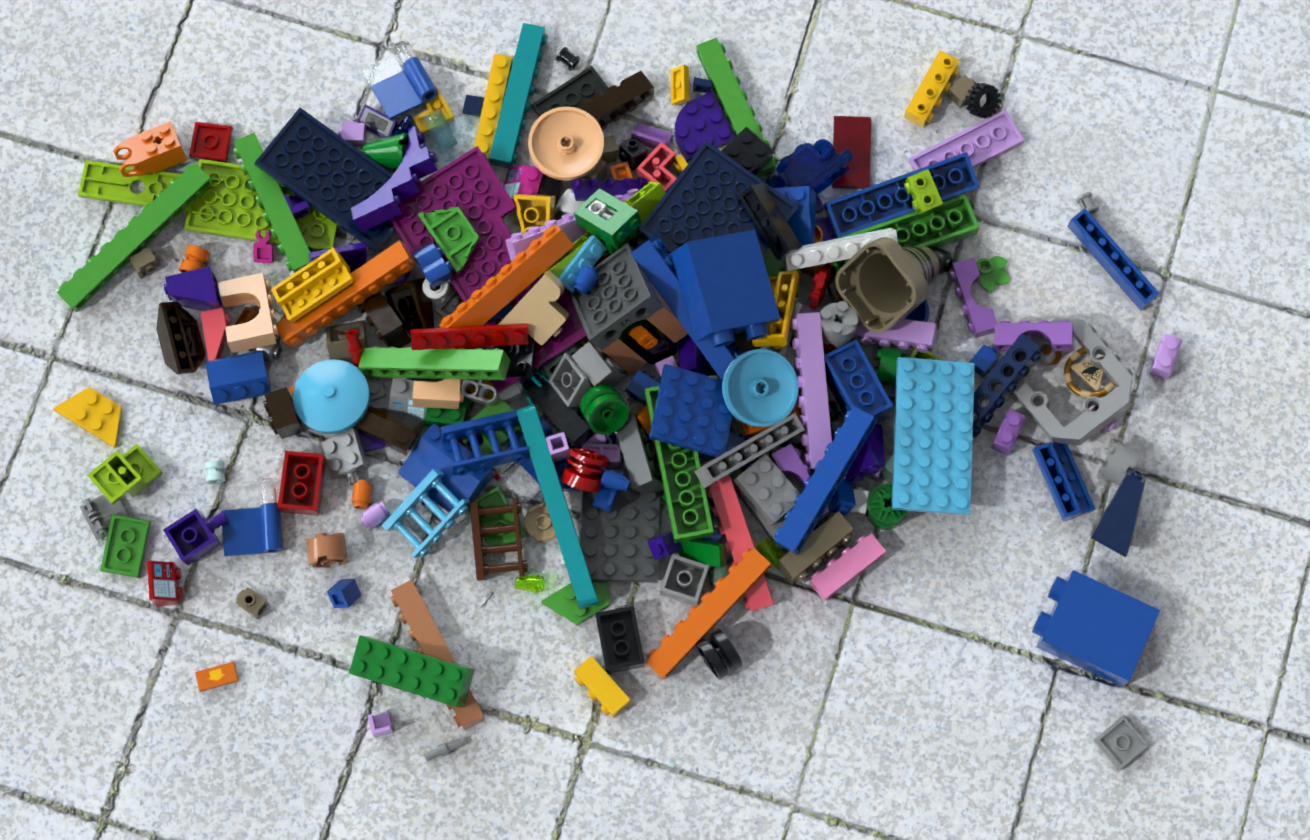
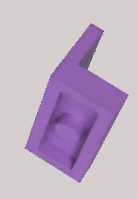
M637 122L635 130H632L631 138L635 137L645 146L655 149L661 142L669 147L672 133Z

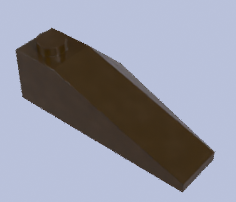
M425 278L409 281L384 292L388 304L410 336L411 329L435 328L432 299L425 295L422 288Z

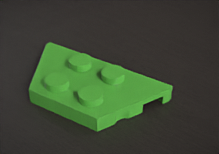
M459 207L449 208L448 210H435V212L419 213L418 216L458 274L461 273L480 240V237Z
M593 582L599 603L583 609L579 608L571 583L543 599L541 603L575 625H579L595 615V613L610 606L608 582Z

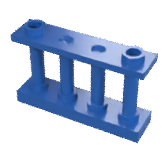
M516 410L441 427L442 443L449 442L451 444L456 460L455 463H452L453 476H462L468 472L511 462H522L528 459V446L520 447L514 430L518 423ZM507 430L512 450L501 452L495 431ZM486 433L488 434L494 454L482 456L476 436ZM469 438L475 458L463 460L458 439Z

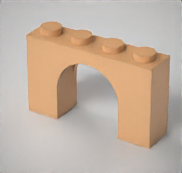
M263 273L218 282L224 308L242 304H253L260 308L259 314L253 320L225 327L231 353L277 344L276 336L279 333L277 325H273L276 316L274 309L271 310L270 306H273V299L271 294L268 295V291H271L269 279L265 280Z
M444 379L439 382L414 381L412 407L459 409V403L463 402L464 394L460 391V385L463 384L464 379Z

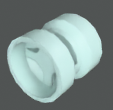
M209 461L204 464L207 471V484L225 482L223 461Z

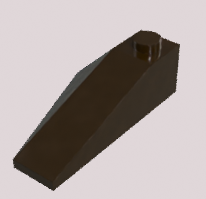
M368 407L364 417L353 428L407 456L425 426V422L407 413Z

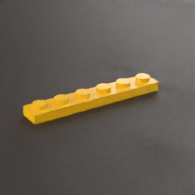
M494 54L474 144V148L478 146L482 153H486L488 160L513 60L511 56Z

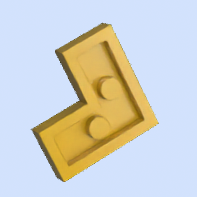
M438 90L437 97L425 103L428 110L412 118L419 132L426 134L453 120L454 115Z

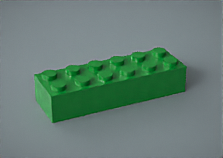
M360 635L349 674L454 707H464L475 669L370 636Z

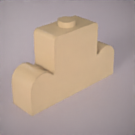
M548 270L498 325L528 324V334L540 345H543L552 335L556 337L562 331L560 326L569 317V313L556 302L564 292V284Z

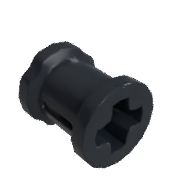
M564 47L558 53L556 61H561L568 66V70L572 71L578 65L580 57L574 56L568 51L567 47Z

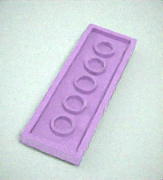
M1005 109L910 157L908 162L915 171L967 152L972 167L975 168L1022 144L1024 138Z

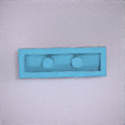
M591 235L558 277L564 284V288L569 292L573 293L575 290L573 288L575 285L574 281L582 267H587L588 265L593 267L607 249L595 236Z

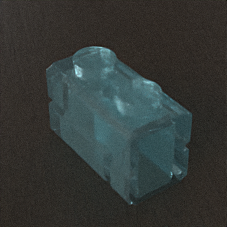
M440 109L434 110L422 117L438 151H445L458 144Z

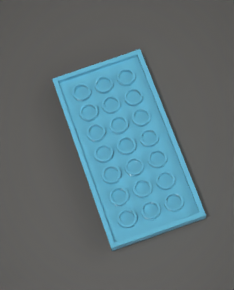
M906 357L897 358L892 510L970 515L975 363Z

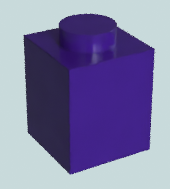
M672 531L648 541L654 560L669 556L682 549L680 543H674Z

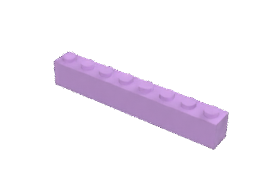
M631 189L628 191V194L615 195L613 197L625 202L637 193L639 189ZM570 213L563 215L562 219L547 221L541 227H531L525 233H515L505 241L512 262L518 253L525 251L530 243L540 238L550 226L556 224L572 243L588 231L578 226L574 214Z
M803 305L801 313H821L824 307L813 309L809 305ZM858 319L853 340L857 339L864 344H871L873 342L879 343L880 346L890 347V345H893L903 350L914 348L919 352L934 351L938 329L936 323L903 319L898 325L882 333H874L869 331Z
M820 312L800 313L793 315V319H791V329L794 330L792 345L793 349L796 350L794 366L798 371L797 380L800 392L798 406L801 407L802 414L799 420L805 429L801 436L802 446H805L803 463L809 469H815L817 462L825 456L824 452L829 443L832 444Z

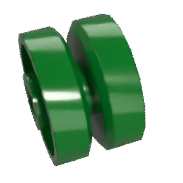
M603 384L592 387L584 394L580 402L581 413L595 433L601 435L614 433L623 427L628 420V406L613 386Z

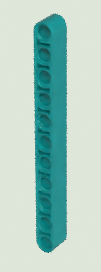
M532 404L517 409L516 413L579 608L583 609L598 604L597 594L553 459L550 455L536 406Z

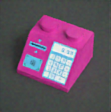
M527 165L510 167L503 187L513 202V195L516 194L538 195L544 173L538 168Z

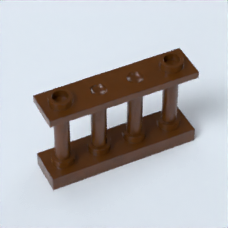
M512 498L513 505L483 508V506H479L478 502L470 503L477 581H485L486 576H489L491 573L519 571V576L524 577L525 572H528L527 560H523L519 514H522V504L518 502L517 498ZM514 513L515 524L492 527L481 526L480 518H484L485 515ZM515 532L516 544L483 545L482 537H485V535ZM517 551L518 563L493 566L485 564L484 557L487 554Z

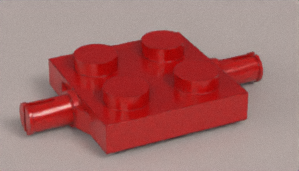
M826 263L823 268L820 267L818 272H816L813 283H816V285H814L813 290L811 289L808 300L811 301L810 308L817 309L822 302L826 288L832 279V264Z

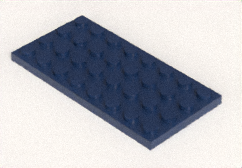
M299 107L255 161V166L302 200L307 201L309 205L357 240L365 242L366 246L375 253L380 251L396 230L391 220H388L361 232L353 220L351 211L352 207L376 193L393 174L301 107Z

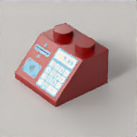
M147 561L149 600L156 607L179 605L180 598H183L182 587H179V579L182 578L181 569L174 562Z

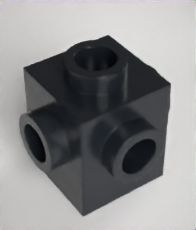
M635 137L619 144V159L622 162H628L632 170H635L648 157V149Z

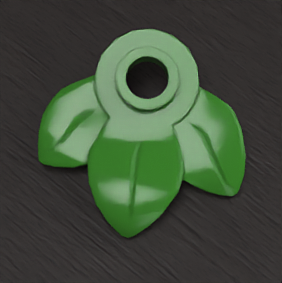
M994 256L991 259L983 258L977 261L980 284L985 290L993 292L995 284L1004 285L1010 282L1007 272L1003 269L1008 260L1000 256ZM981 266H986L988 270L983 271Z

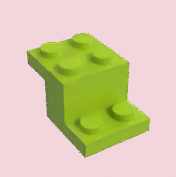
M136 444L124 455H121L117 450L87 476L111 504L114 505L127 493L135 497L163 472L144 450Z

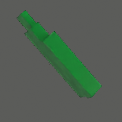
M700 539L680 542L682 549L678 551L681 557L719 568L727 564L724 556V544Z

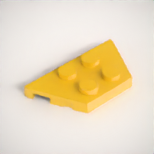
M91 387L53 408L55 412L113 448L117 447L116 440L120 428L119 420L122 414V407Z

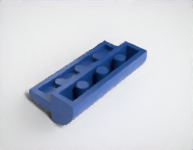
M1049 442L1034 447L1032 449L1062 521H1069L1078 516L1093 512L1095 506L1068 444Z

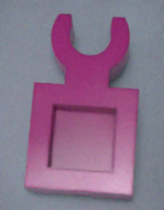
M257 230L255 236L259 242L253 244L254 262L273 263L274 243H268V240L271 238V231H266V237H262L261 230Z

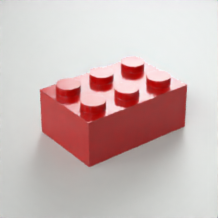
M285 451L278 499V509L280 512L319 516L326 468L324 454Z

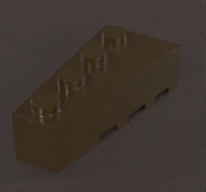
M639 71L622 80L620 86L613 85L609 87L605 94L600 95L597 93L592 96L590 102L582 101L580 109L593 116L603 131L609 123L617 122L626 112H632L643 101H649L654 95V87L644 73Z
M380 291L372 294L363 303L357 305L362 314L365 312L367 315L365 319L370 327L374 326L376 329L374 332L379 340H383L388 348H403L411 343L402 322Z

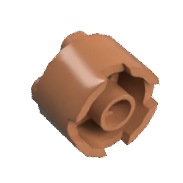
M327 533L315 534V538L307 539L309 566L312 565L313 568H329L330 565L336 562L339 565L348 562L344 533H336L333 536H327Z

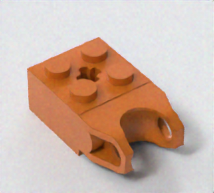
M171 121L127 138L113 150L117 160H126L119 167L123 177L141 176L150 172L155 174L187 161ZM122 149L128 150V152H126L123 155L118 154V152ZM134 166L132 171H124L125 168Z

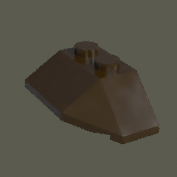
M161 302L158 308L156 330L165 365L176 374L195 373L206 356L197 321L188 311L181 307L182 305L179 302Z

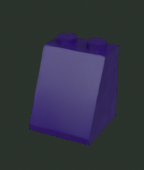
M210 266L165 277L166 283L163 284L165 294L168 295L170 301L179 302L182 305L181 307L201 311L223 308L217 278Z
M875 425L845 475L844 480L859 482L864 479L863 476L879 472L880 468L886 466L881 425Z

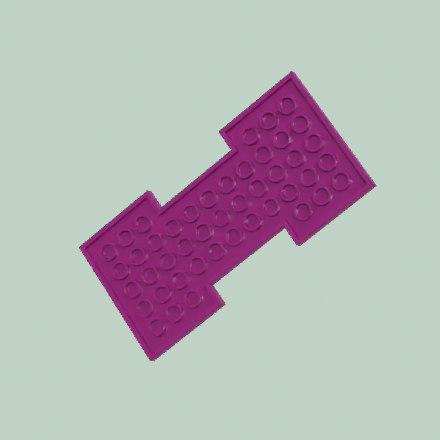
M478 146L421 181L419 184L420 192L402 200V214L390 219L413 256V253L431 243L435 247L439 246L418 214L421 212L431 213L441 209L448 210L454 207L460 208L480 237L461 273L458 274L452 266L453 271L451 274L453 278L450 281L464 302L471 297L474 291L480 290L489 278L495 277L504 265L511 263L505 241L511 238V233L502 218L517 209ZM444 254V257H442L444 262L449 261L446 255ZM538 277L511 300L510 305L514 308L542 277ZM566 288L556 302L569 313V317L560 326L562 331L556 337L552 335L543 345L536 342V359L533 360L535 365H532L534 371L587 338L571 295ZM499 317L492 322L485 323L483 326L498 325L502 320ZM524 377L490 381L496 391L501 393Z

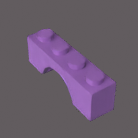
M975 258L953 263L949 275L951 281H955L957 287L955 288L956 296L958 299L961 298L963 304L961 309L963 315L968 318L967 326L970 334L973 333L974 338L995 333V323L997 321L993 309L979 306L971 295V287L978 281L980 276Z
M1042 320L1038 323H1030L1029 321H1020L1019 323L1001 321L1000 323H995L994 346L996 351H1008L1021 333L1027 337L1037 336L1046 339L1054 351H1073L1074 328L1072 322L1060 320L1058 323H1050L1049 321Z
M790 444L772 453L769 457L784 475L796 478L804 491L805 482L811 473L806 464L803 465L800 460L801 454L797 447L794 448ZM829 504L827 505L826 509L824 510L820 518L826 516L829 513Z

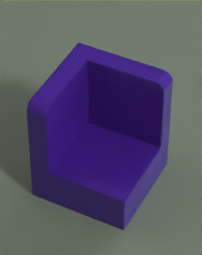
M287 194L284 195L295 220L312 213L307 201L302 200L297 195L290 198Z

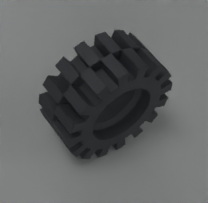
M976 83L977 86H972L973 90H968L970 95L965 97L968 99V101H965V105H968L966 109L970 111V114L980 118L991 117L992 113L996 114L997 111L995 109L1000 107L997 104L1001 103V99H998L1001 94L992 85ZM986 94V102L980 107V99Z

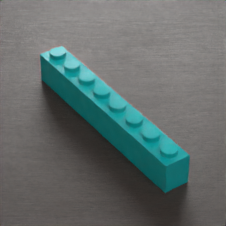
M527 23L522 25L489 156L490 165L509 169L513 167V163H517L518 153L516 150L517 146H521L523 136L520 134L521 130H525L527 119L525 114L530 111L531 102L529 98L530 95H534L535 85L533 82L534 78H538L539 68L537 66L538 62H542L544 51H541L542 46L547 43L548 34H545V27Z

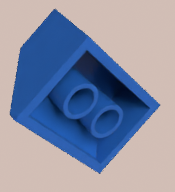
M262 350L206 361L209 388L214 405L261 396L271 392V382Z

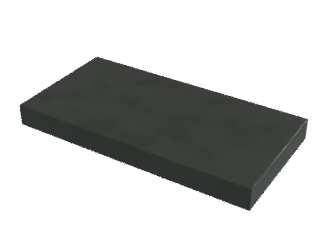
M591 65L531 104V108L538 117L558 107H575L580 109L582 101L585 100L588 103L592 100V96L597 93L600 95L605 94L608 86Z

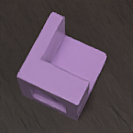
M389 712L376 716L368 715L371 732L374 737L394 733Z

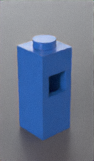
M843 479L829 502V512L837 513L839 511L842 515L847 516L856 505L852 481Z

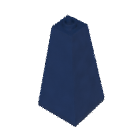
M1130 469L1120 483L1091 536V539L1124 557L1127 556L1132 543L1146 478L1143 477L1144 475L1141 472Z

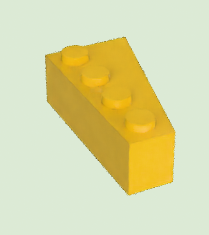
M513 195L521 233L527 232L529 228L534 226L541 227L545 225V222L555 219V196Z

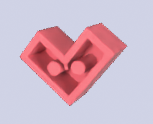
M661 142L637 167V177L645 178L646 184L650 181L661 183L663 189L667 192L677 179L668 171L675 162L676 153Z

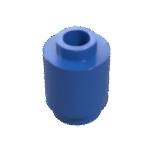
M590 265L587 267L583 266L574 281L575 285L573 288L581 294L587 295L600 277L597 274L598 270Z

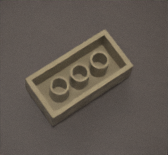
M838 511L810 534L798 556L790 551L779 560L777 569L791 585L795 583L800 584L807 578L806 575L809 571L815 572L821 567V563L825 558L827 560L831 559L837 553L836 550L840 546L844 548L851 542L854 528Z

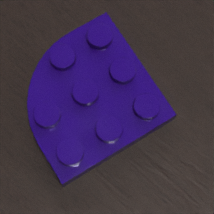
M713 91L688 102L676 118L675 140L686 162L691 161L705 141L718 149L729 144L736 137Z

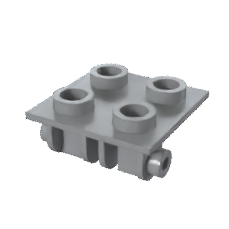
M104 494L93 500L88 498L83 501L84 505L80 506L96 540L108 534L112 514L129 517L121 500L112 505Z

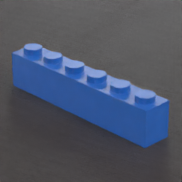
M1086 208L1071 218L1067 227L1140 311L1156 300L1159 292Z

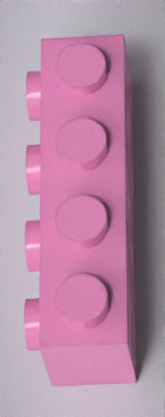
M872 533L868 536L866 534L861 536L856 541L857 545L853 548L851 546L847 547L841 553L843 556L839 559L833 558L826 564L827 568L825 570H818L811 576L810 585L824 602L885 555L886 550Z

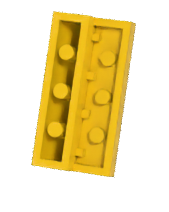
M333 247L277 284L271 290L277 303L282 306L288 321L293 323L355 281L350 273L351 270L348 264Z
M797 270L781 271L778 276L769 277L780 319L767 326L768 336L752 340V344L755 347L773 346L776 350L787 345L799 281Z

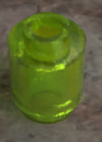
M766 538L756 546V549L774 567L778 566V562L784 554L772 540L770 541Z

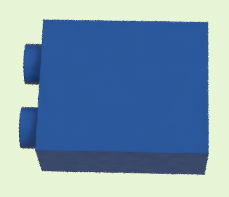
M755 230L689 241L671 253L696 342L711 339L713 348L734 343L736 341L734 334L745 333L747 341L769 335L767 326L779 320L780 315Z
M1072 570L1066 580L1057 576L1047 596L1056 601L1051 614L1041 611L1032 629V633L1041 636L1036 647L1124 687L1133 675L1160 610Z

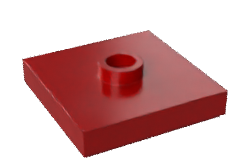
M195 122L189 153L190 159H204L227 163L233 127Z

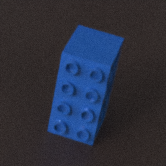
M857 339L824 355L826 382L838 404L842 406L845 414L855 406L874 416L877 420L876 424L889 418L893 405Z

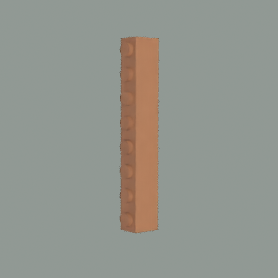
M412 579L392 589L393 596L390 599L395 608L400 607L402 613L399 616L404 625L406 623L409 624L411 630L408 633L412 641L417 640L420 645L417 648L418 652L456 663ZM470 689L464 707H454L446 704L449 710H454L456 716L453 718L458 728L462 726L466 730L485 720Z

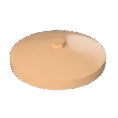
M575 107L554 108L541 115L530 130L528 138L530 157L535 166L551 178L557 180L581 178L590 173L602 158L604 151L602 129L596 119L584 110Z

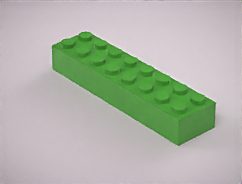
M966 194L943 201L942 206L920 215L918 211H914L842 237L893 228L896 230L898 244L901 247L925 246L933 249L934 247L940 248L975 236L980 227ZM850 259L829 263L833 265L832 273L834 278H836L839 269Z
M659 386L645 388V398L651 426ZM654 440L674 543L713 536L714 531L706 491L694 472L700 468L698 452Z

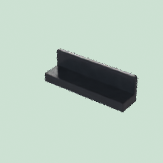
M764 183L751 185L739 195L740 200L777 260H781L791 251L802 247Z

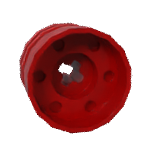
M571 448L569 454L573 457H568L567 461L574 467L564 468L561 478L562 482L580 490L594 493L600 492L602 477L597 473H604L606 470L604 466L609 465V458L590 449Z

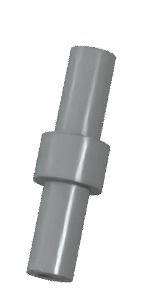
M461 738L448 744H440L438 748L425 753L426 761L440 755L443 757L449 754V751L463 746Z

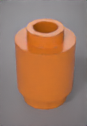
M358 480V483H354L351 501L354 508L367 509L371 504L373 485L369 484V481Z

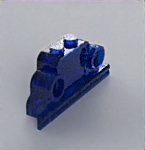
M820 139L814 145L811 143L801 144L796 147L792 154L781 159L776 168L778 174L769 179L768 185L772 188L810 186L817 193V196L850 170L847 163L854 156L848 148L839 154L826 139Z

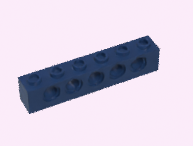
M1021 333L974 392L973 414H977L978 417L973 422V438H976L981 432V427L993 418L994 411L1002 407L1006 401V396L1015 391L1019 380L1028 375L1031 365L1038 362L1042 357V348L1023 333ZM1026 354V359L1018 362V357ZM1014 369L1013 375L1006 377V372ZM1002 384L1001 390L994 392V387ZM989 399V405L982 407V402Z

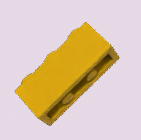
M592 656L574 670V680L580 687L584 685L589 690L587 695L593 701L597 700L602 705L599 708L606 716L610 714L614 718L631 703L628 696Z

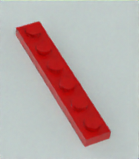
M528 324L411 329L412 350L528 344Z

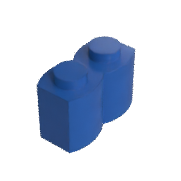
M431 243L413 253L417 264L432 288L453 278L451 274L453 268L449 261L444 262L442 259L444 254L439 246L435 247Z

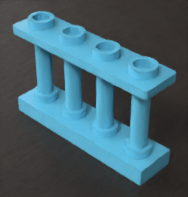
M432 469L382 524L387 531L398 530L416 548L412 553L414 558L424 557L430 551L429 547L443 537L442 533L444 530L450 529L455 524V518L458 515H463L469 507L467 505L471 502L469 499L459 501L441 483L444 473L440 469ZM432 488H436L455 507L448 515L429 497L428 492ZM419 502H423L442 521L435 529L416 511L415 506ZM406 516H411L429 535L422 543L403 525L404 522L402 520Z

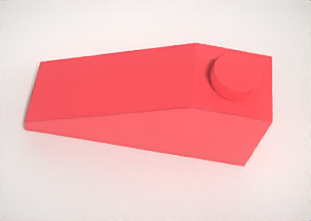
M223 308L200 312L209 361L221 358L227 339L225 327L231 324L230 315Z

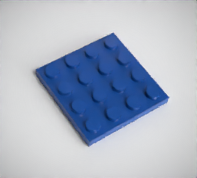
M665 364L662 370L649 438L713 457H719L726 453L732 414L728 410L723 398V380Z

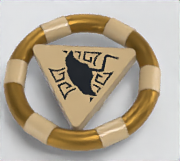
M1083 347L1077 349L1068 357L1064 366V379L1069 389L1083 398L1091 396L1100 398L1109 394L1115 388L1114 383L1110 381L1103 389L1099 390L1104 372L1102 369L1094 367L1091 360L1073 365L1081 355L1087 353ZM1105 355L1103 357H1099L1096 359L1101 360L1105 357ZM1071 369L1091 386L1095 392L1078 388L1073 382Z

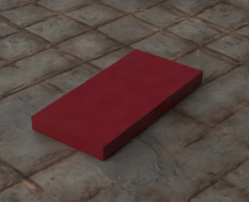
M834 116L832 188L865 189L870 187L871 117Z

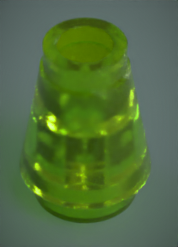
M539 574L516 577L515 579L516 589L537 594L544 590V576Z

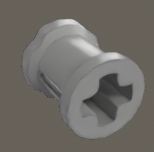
M1087 192L1077 197L1076 202L1080 203L1082 209L1086 208L1092 215L1099 210V207L1093 202L1091 198L1092 193Z

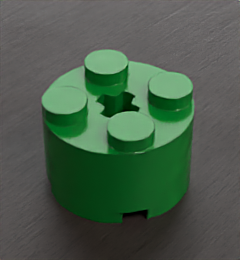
M882 346V349L878 348L876 360L879 361V367H875L874 372L881 384L896 386L897 358L902 357L901 353L905 354V350Z

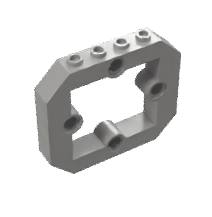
M1055 318L1050 323H1058L1060 320L1073 323V337L1090 355L1093 366L1102 369L1117 388L1102 399L1095 396L1087 398L1083 404L1084 413L1065 427L1049 411L1047 395L1041 391L1033 392L1023 378L1019 380L1018 386L1012 394L1053 443L1081 445L1130 408L1133 383L1131 375L1133 373L1127 365L1123 366L1119 362L1121 359L1115 351L1111 353L1107 348V342L1104 338H1099L1095 334L1096 330L1090 323L1087 325L1084 320ZM1037 336L1029 338L1039 345L1042 350H1051L1047 355L1042 354L1039 360L1041 363L1049 364L1055 360L1056 351L1053 350L1051 344L1046 339ZM1026 354L1020 355L1018 362L1024 361ZM1098 354L1105 355L1101 360L1095 358ZM1014 369L1008 370L1006 377L1012 376ZM1038 400L1044 401L1041 406H1035L1034 403ZM1092 405L1099 407L1096 411H1090L1089 408Z

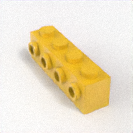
M941 50L939 51L905 110L904 118L921 127H924L926 122H931L935 114L933 113L934 108H939L943 100L941 97L943 92H948L952 84L950 82L951 78H955L960 70L958 67L960 60Z

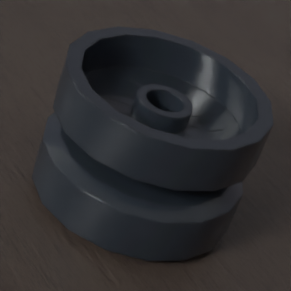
M717 629L711 633L712 643L704 638L696 643V647L707 667L717 679L721 680L728 675L727 666L732 670H736L743 663L722 630Z

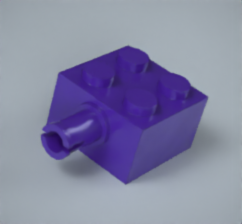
M194 509L163 529L182 562L190 565L221 545L214 532L215 529L229 522V519L221 511L210 520H207L201 511Z

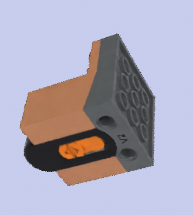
M627 243L594 267L598 270L597 274L600 277L591 292H588L587 295H583L576 290L573 293H569L588 340L632 374L646 363L655 364L670 356H674L678 350L677 341L688 333L630 254L635 249Z

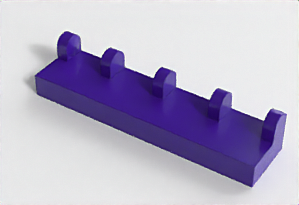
M576 179L572 183L575 200L586 201L599 188L612 196L628 194V191L631 189L640 190L646 184V179Z

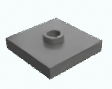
M1125 715L1093 740L1119 771L1150 746Z

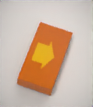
M234 662L195 672L200 692L239 681Z

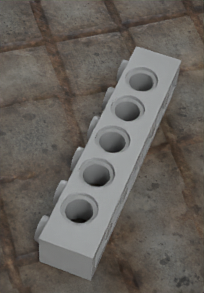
M794 413L694 472L702 486L706 488L798 435L805 429Z

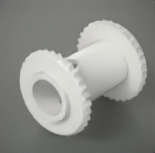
M424 280L422 284L423 292L428 298L432 299V305L439 306L451 293L452 290L448 285V281L432 288L428 280Z

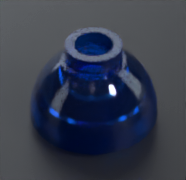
M408 114L403 117L394 131V136L408 133L409 128L416 127V123L411 115Z

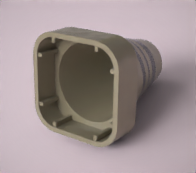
M881 237L863 246L843 265L836 274L835 283L839 294L848 306L857 313L861 323L871 332L882 333L898 325L925 300L929 285L938 276L940 265L936 254L928 247H901L894 239Z

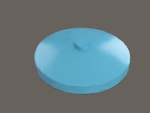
M767 349L749 350L737 356L728 366L722 382L723 398L728 410L740 422L754 427L772 426L785 419L794 408L798 396L797 376L788 360L777 352Z
M324 360L310 366L299 377L293 391V405L300 420L311 430L323 434H337L354 427L364 417L370 403V388L365 376L356 366L343 360Z

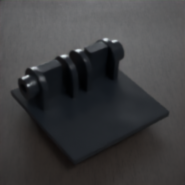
M528 339V344L505 345L502 347V350L505 351L510 359L506 378L524 377L526 380H532L534 376V367L532 365H535L533 360L536 359L537 348L534 339Z

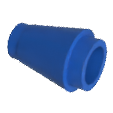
M606 469L603 473L601 484L605 488L627 492L631 481L612 469Z

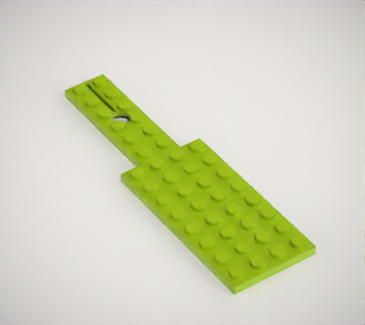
M199 159L198 166L214 183L182 212L187 213L184 226L185 231L259 242L255 234L257 230H261V236L266 237V231L273 228L271 222H266L263 215L266 211L263 206L259 207L255 197L258 194L256 190H251L248 183L251 180L249 174L245 175L238 164ZM85 160L78 196L80 198L144 207L148 203L151 204L160 191H165L170 186V182L176 177L179 178L182 174L160 171L155 174L150 172L141 176L123 177L119 168L121 165ZM127 167L124 171H132L134 167ZM137 181H141L145 185L143 192L139 194L131 192V185ZM278 182L283 195L287 194L289 198L295 196L293 192ZM309 205L312 213L295 220L308 249L321 251L333 248L338 225ZM271 233L268 243L281 244L279 239H274Z

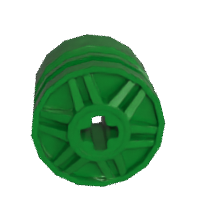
M886 483L877 486L872 490L867 501V519L872 526L880 530L896 528L902 523L907 513L905 510L891 509L892 484ZM888 502H890V503H891V506H888V507L886 508V507L884 506L885 503L887 504Z

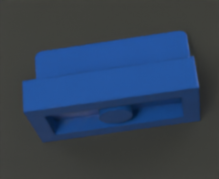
M620 471V475L625 477V472ZM602 484L601 491L596 494L592 507L611 513L620 490L605 488Z

